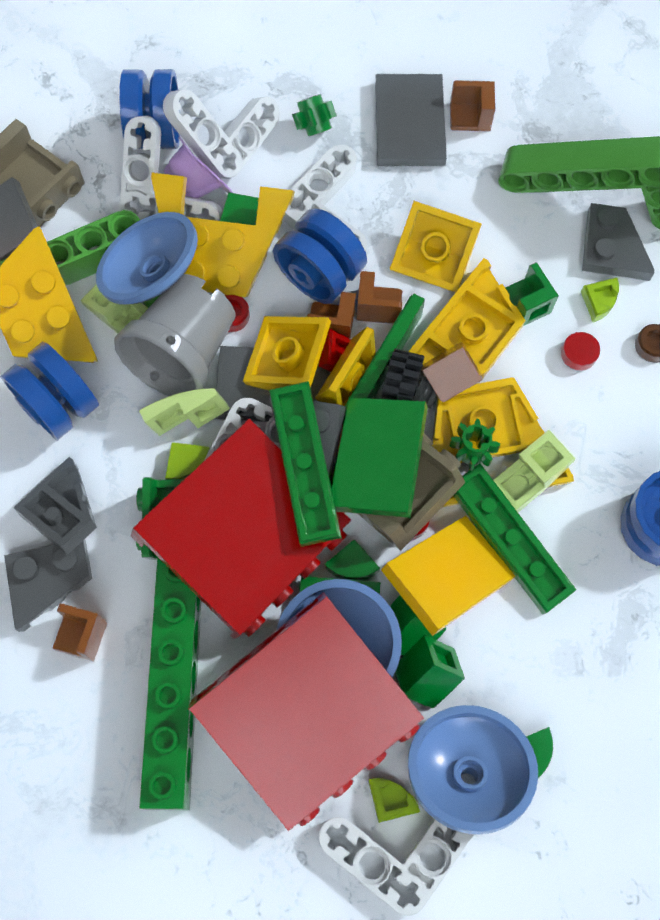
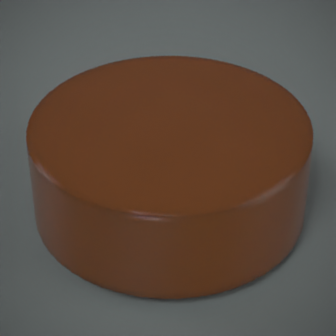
M659 324L645 326L635 340L636 352L642 359L648 362H660Z

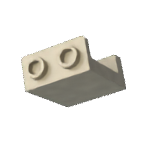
M17 118L0 133V185L11 177L20 182L38 227H41L46 221H50L56 215L57 210L69 198L76 196L85 184L79 165L73 160L66 164L34 141L30 136L27 126Z
M425 433L423 435L411 517L357 513L400 551L465 483L458 469L461 466L460 462L449 451L443 449L441 452H438L433 448V442Z

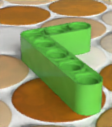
M660 136L514 145L507 149L498 179L499 185L506 191L512 193L641 188L651 222L656 228L660 229Z
M128 210L118 211L47 241L55 262L58 263L66 260L62 264L57 265L65 285L68 286L95 274L107 248L122 232L140 221L139 217ZM99 246V247L96 248V249L89 250V249H91L92 247ZM159 296L143 302V304L149 308Z

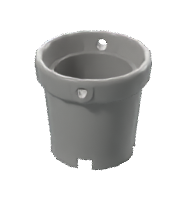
M184 274L171 288L162 293L138 320H131L114 338L115 351L121 362L130 372L149 387L167 396L204 388L208 380V368L236 316L232 304L221 291L216 289L210 295L207 291L201 289L206 282L205 280L188 274ZM150 375H155L158 379L151 380Z

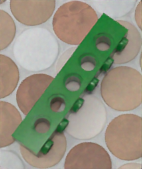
M158 557L139 809L190 811L195 716L189 710L191 699L197 693L202 601Z

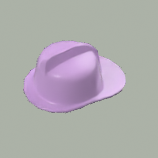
M179 137L183 145L170 159L164 169V174L187 177V197L200 198L218 188H221L227 194L228 192L234 193L213 171L195 157L183 139Z

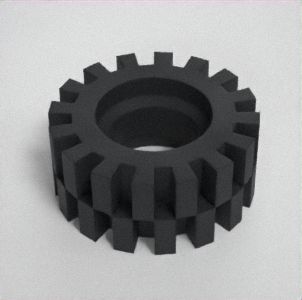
M395 348L380 399L414 401L425 356Z

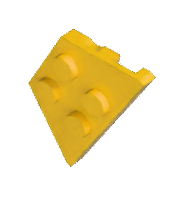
M40 226L36 227L0 266V328L13 357L28 358V353L44 341L57 351L65 361L98 362Z
M483 258L408 351L425 356L423 364L456 344L463 342L478 367L483 380L523 328L525 323L524 317L517 306L511 303L510 295L503 283L498 284L490 271L491 264L487 259Z

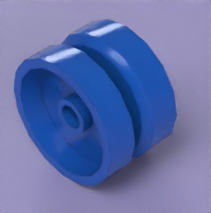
M155 69L150 79V85L147 75L143 70H122L119 103L123 138L126 125L131 119L138 116H149L156 120L161 128L160 149H178L180 134L168 121L163 111V101L166 95L171 91L179 90L175 70ZM144 123L142 127L135 129V134L141 136L142 139L141 148L139 149H143L145 139L151 138V132L145 130Z
M313 208L307 210L296 222L293 228L294 231L286 232L274 245L272 252L280 270L295 287L315 301L331 304L344 291L347 286L346 282L353 281L367 264V255L359 239L341 220L327 211Z
M43 341L28 353V362L38 375V378L26 367L16 363L4 372L0 378L15 396V401L26 414L58 441L73 428L72 420L62 405L75 416L84 419L99 406V403L74 369L57 351Z
M659 471L653 473L626 501L620 516L621 532L628 547L640 559L656 566H660Z

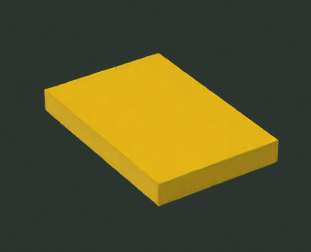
M466 515L389 561L381 569L432 636L503 588L516 577Z

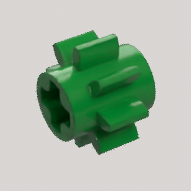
M321 94L297 102L299 112L292 114L297 130L306 129L308 137L331 129L332 126L329 119L337 117L332 100L323 102Z
M476 419L475 423L468 427L460 423L457 428V433L460 437H451L449 446L457 449L456 459L459 462L462 461L468 464L469 470L473 471L475 465L481 462L489 467L493 460L490 453H497L501 443L492 441V435L495 431L494 427L488 429L481 425L479 419ZM471 441H475L479 449H474Z

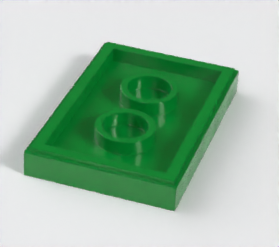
M349 397L332 484L336 512L411 517L428 410L426 401Z

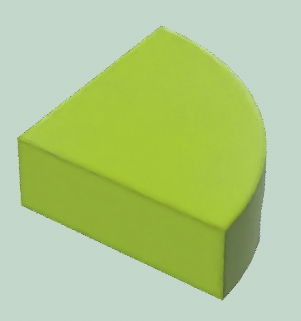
M617 277L582 287L581 294L592 322L603 319L614 307L619 293Z
M172 442L165 479H186L203 463L210 447Z
M384 778L368 779L378 823L420 812L415 798L400 784Z

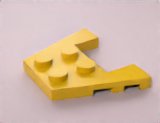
M152 172L151 180L158 212H176L184 215L187 177ZM260 186L256 225L187 217L197 231L198 241L194 258L184 274L205 280L206 282L201 289L207 292L214 293L218 289L224 295L248 297L264 264L273 239L281 227L284 215L293 201L295 191Z
M514 377L477 383L445 402L440 401L437 396L432 447L438 452L445 449L453 456H456L457 449L449 446L451 437H460L457 433L460 423L468 427L473 425L476 419H479L481 425L488 429L491 427L495 428L492 441H497L501 444L497 453H490L492 458L521 453L545 433L537 421L539 419ZM471 441L472 444H473V448H474V449H479V448H477V446H476V442H475V441ZM567 468L549 487L574 482V476L570 469ZM452 496L443 507L459 505V503Z

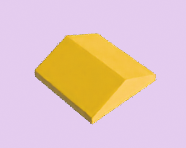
M413 201L390 270L456 293L470 262L482 223Z
M264 316L243 382L246 385L268 391L307 381L311 388L331 320L328 317Z
M366 327L351 339L315 397L317 401L346 405L376 354L373 329Z

